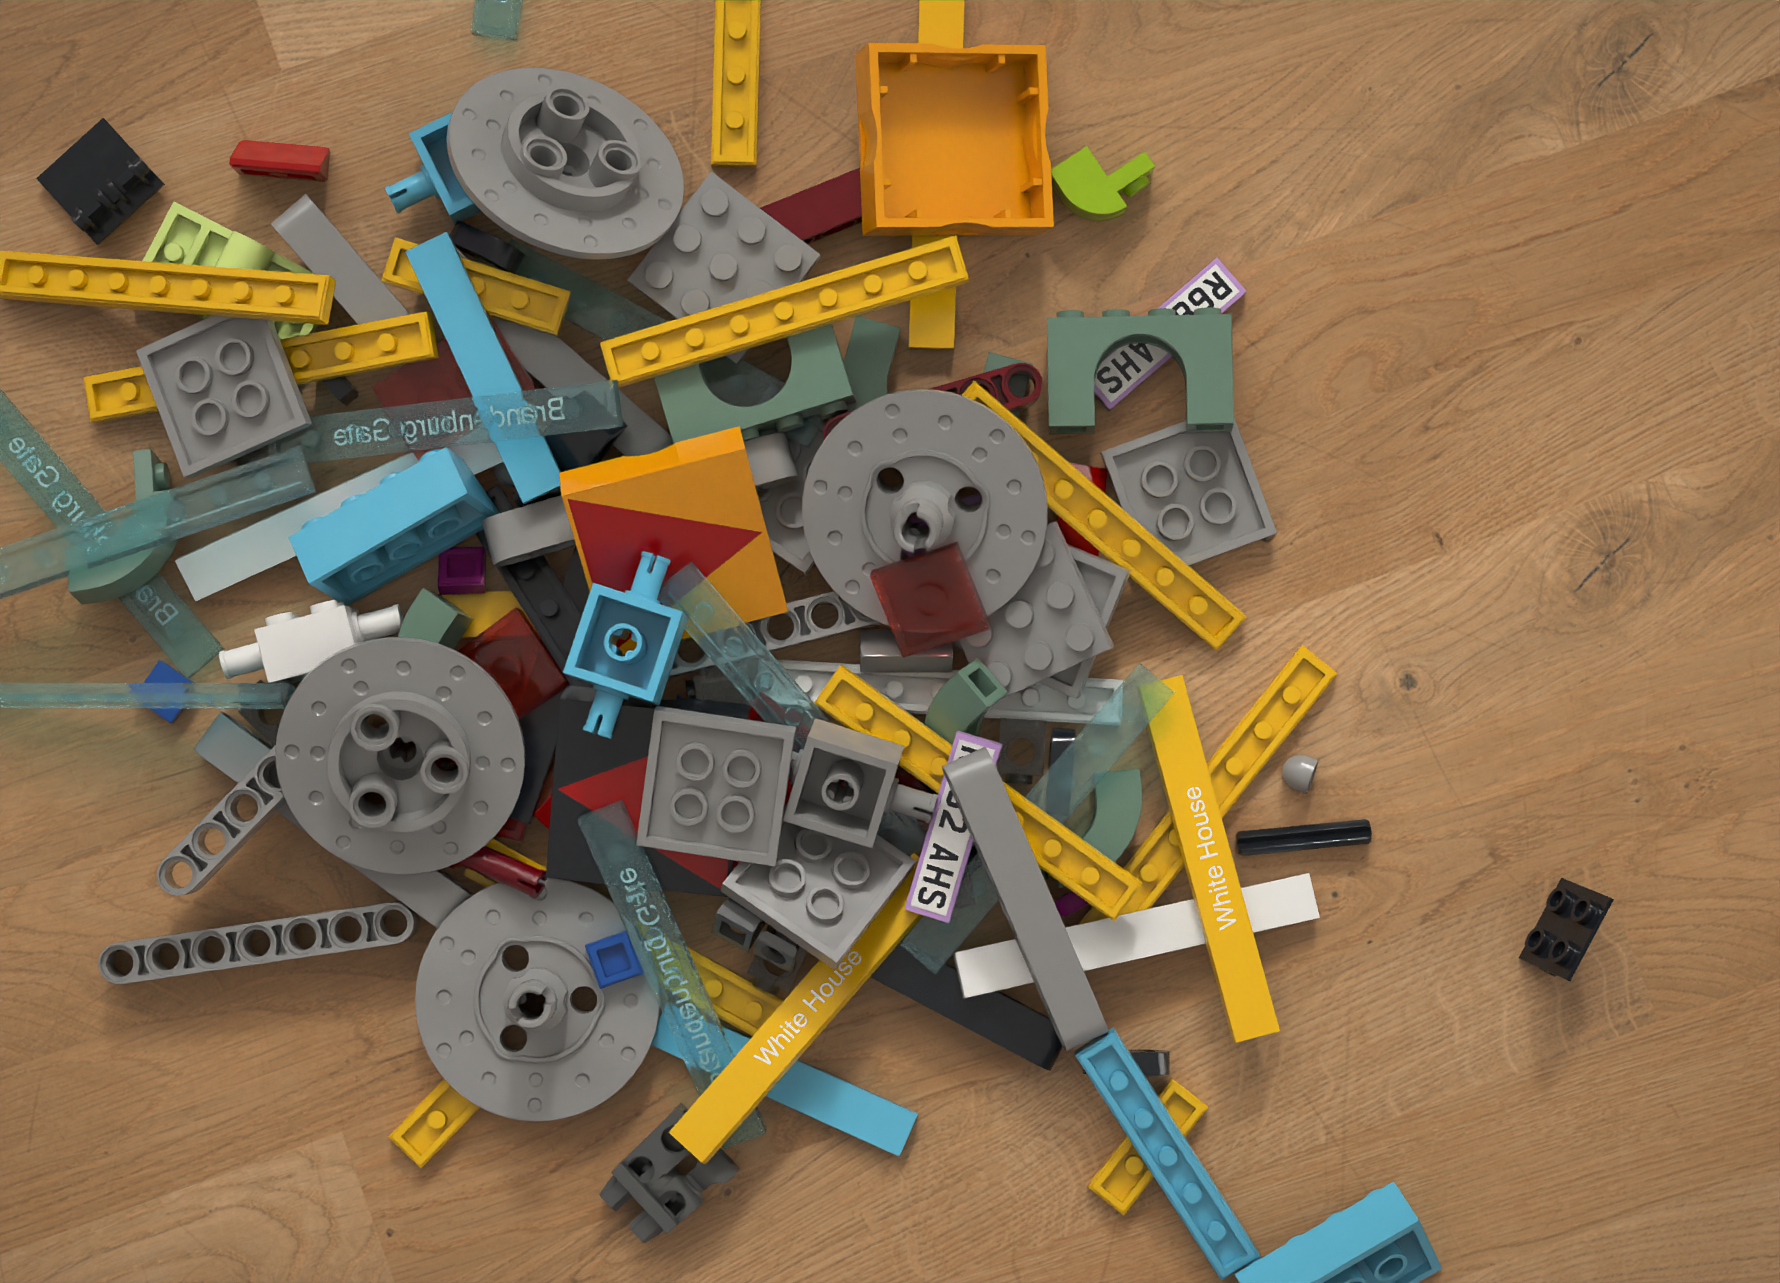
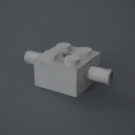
M815 718L804 749H800L799 753L792 752L789 779L793 787L783 821L873 848L883 814L888 815L890 810L929 824L938 795L898 784L899 779L895 778L904 749L903 745ZM840 779L847 781L848 787L840 785Z

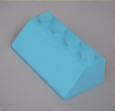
M445 447L427 452L419 459L417 464L403 472L387 475L380 481V485L370 491L347 498L341 503L340 508L330 514L307 521L300 531L289 537V540L308 583L338 602H344L345 606H349L483 529L482 520L499 514V511L466 462L449 448Z
M1393 1181L1381 1189L1370 1192L1364 1199L1342 1212L1332 1214L1325 1222L1306 1233L1291 1238L1285 1245L1263 1258L1254 1260L1244 1269L1235 1273V1276L1239 1283H1419L1441 1270L1442 1267L1418 1217Z

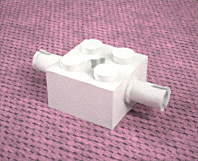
M330 600L310 606L311 614L300 617V614L293 615L292 612H286L265 618V627L254 629L257 638L256 643L219 652L224 676L226 679H232L235 676L265 669L267 680L270 684L286 686L301 682L311 670L336 652L360 642L399 633L404 620L399 604H395L392 607L360 615L359 610L345 606L344 602L337 603V600Z

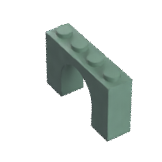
M1207 307L1195 309L1194 315H1176L1173 309L1159 308L1149 310L1148 316H1130L1128 310L1112 309L1103 311L1102 317H1084V312L1065 310L1057 312L1056 318H1047L1049 435L1095 434L1094 382L1097 371L1102 362L1112 352L1123 346L1137 343L1150 344L1163 349L1180 366L1185 380L1186 432L1232 431L1234 425L1232 314H1221V309Z
M856 316L844 358V364L856 402L847 405L848 411L846 413L856 410L873 399L888 394L887 381L900 336V327ZM989 352L983 373L1016 363L1033 364ZM1025 375L1012 377L1008 382L1011 393L1020 398L1024 397L1029 377ZM1020 410L1012 413L1018 418ZM834 417L828 418L827 423Z
M829 324L787 337L792 357L789 377L784 387L776 396L760 405L739 407L718 399L707 385L701 363L654 377L673 443L740 426L745 442L760 437L759 432L777 427L778 432L799 428L804 425V418L821 413L822 419L846 413L848 411L847 405L855 403L856 400L833 325Z

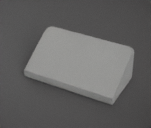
M860 629V672H952L953 649L951 629L934 632L904 629Z

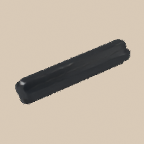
M1366 819L1239 831L1236 833V848L1239 855L1248 856L1361 845L1371 842L1372 831L1370 822Z

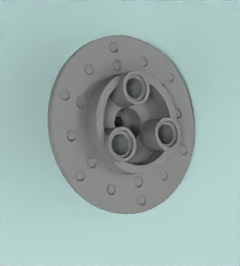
M519 68L506 70L490 75L470 87L456 104L450 118L447 130V150L453 172L468 197L488 218L515 237L533 246L559 255L581 259L621 258L636 254L657 243L672 227L680 211L684 195V179L680 162L670 141L658 125L642 109L623 95L599 82L574 73L555 69Z
M916 389L895 392L873 399L848 414L833 428L819 447L809 467L802 497V519L807 545L817 568L830 587L845 602L865 616L882 624L910 631L934 632L960 628L975 623L1001 608L1020 590L1032 573L1044 544L1048 522V503L1043 476L1033 453L1021 435L1005 419L985 405L968 397L940 390ZM888 467L896 468L903 475L904 483L895 487L887 485L881 478V470ZM967 486L976 488L982 495L981 503L977 505L965 504L958 496L959 489ZM917 512V518L924 520L929 528L919 523L911 524L909 515ZM923 548L926 549L928 557L922 561H914L906 555L904 550L914 553V550Z
M407 637L372 639L344 648L326 658L304 677L293 692L280 720L276 738L275 755L278 780L284 798L299 824L315 841L335 856L359 867L382 873H426L446 868L473 855L484 847L506 823L515 807L524 778L525 745L523 733L517 714L503 689L481 666L465 655L441 644L423 639ZM372 714L380 715L386 719L387 724L381 725L377 729L370 726L365 717ZM443 757L450 758L456 762L458 768L453 771H444L436 765L435 760ZM377 792L384 797L386 802L380 805H373L365 800L363 794Z
M547 878L546 881L540 879L538 882L544 883L545 887L536 899L502 883L494 884L479 891L454 909L441 923L432 936L420 963L416 980L415 1008L419 1032L430 1059L438 1072L460 1095L473 1104L503 1117L523 1121H552L568 1118L596 1107L614 1095L634 1075L643 1062L656 1032L660 1010V984L651 950H648L645 946L644 936L631 918L617 904L594 889L570 880ZM629 929L644 974L600 989L585 945ZM520 945L526 949L529 955V963L526 968L514 969L508 965L505 959V952L509 946ZM586 986L594 990L597 995L596 1007L591 1010L579 1009L573 1002V992L576 988ZM528 992L537 995L542 994L545 997L546 1001L542 1004L543 1013L532 1014L524 1008L523 1003L528 999ZM509 1025L522 1027L527 1034L526 1045L516 1049L509 1047L503 1038L505 1027Z

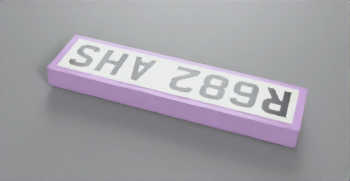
M1215 258L1159 308L1173 309L1176 315H1194L1195 309L1212 307L1221 309L1222 314L1247 291L1218 258ZM1137 343L1120 347L1112 352L1100 365L1095 377L1094 395L1110 411L1172 356L1163 349L1150 344Z
M957 731L948 763L986 747L996 766L1002 744ZM945 775L940 786L905 910L949 923L971 853L973 840Z

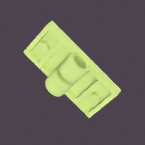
M173 202L143 259L146 262L314 274L312 271L276 254L257 241L236 231H231L176 202ZM194 314L202 319L211 317L210 315ZM273 321L280 339L314 333L318 324Z

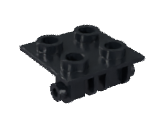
M104 118L36 178L72 217V221L83 232L85 231L97 245L165 185Z
M1561 878L1557 887L1548 896L1546 907L1535 928L1526 937L1525 947L1519 958L1539 967L1540 970L1553 977L1559 976L1567 981H1571L1614 899Z

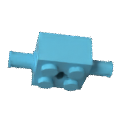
M452 113L409 133L423 165L420 166L421 171L391 186L384 187L397 213L432 195H435L436 199L441 197L454 225L457 221H463L482 212L460 185L449 160L447 130Z
M645 551L641 553L642 557L630 591L625 590L624 593L596 583L592 584L563 671L564 674L572 678L593 684V689L597 690L586 724L582 730L608 739L612 738V732L623 699L628 700L630 696L659 706L688 620V616L684 612L661 605V602L657 600L671 560L659 555L657 557L653 556V553ZM629 633H631V639L637 643L634 651L628 650L625 656H622V650L616 647V642L618 639L626 640Z

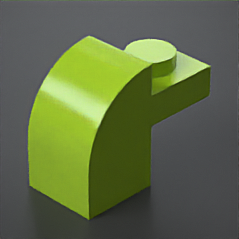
M1086 146L1051 169L1052 187L1063 204L1077 216L1091 221H1108L1122 216L1127 209V205L1120 196L1125 192L1127 197L1130 198L1151 184L1148 177L1152 175L1155 165L1147 153L1143 152L1107 176Z

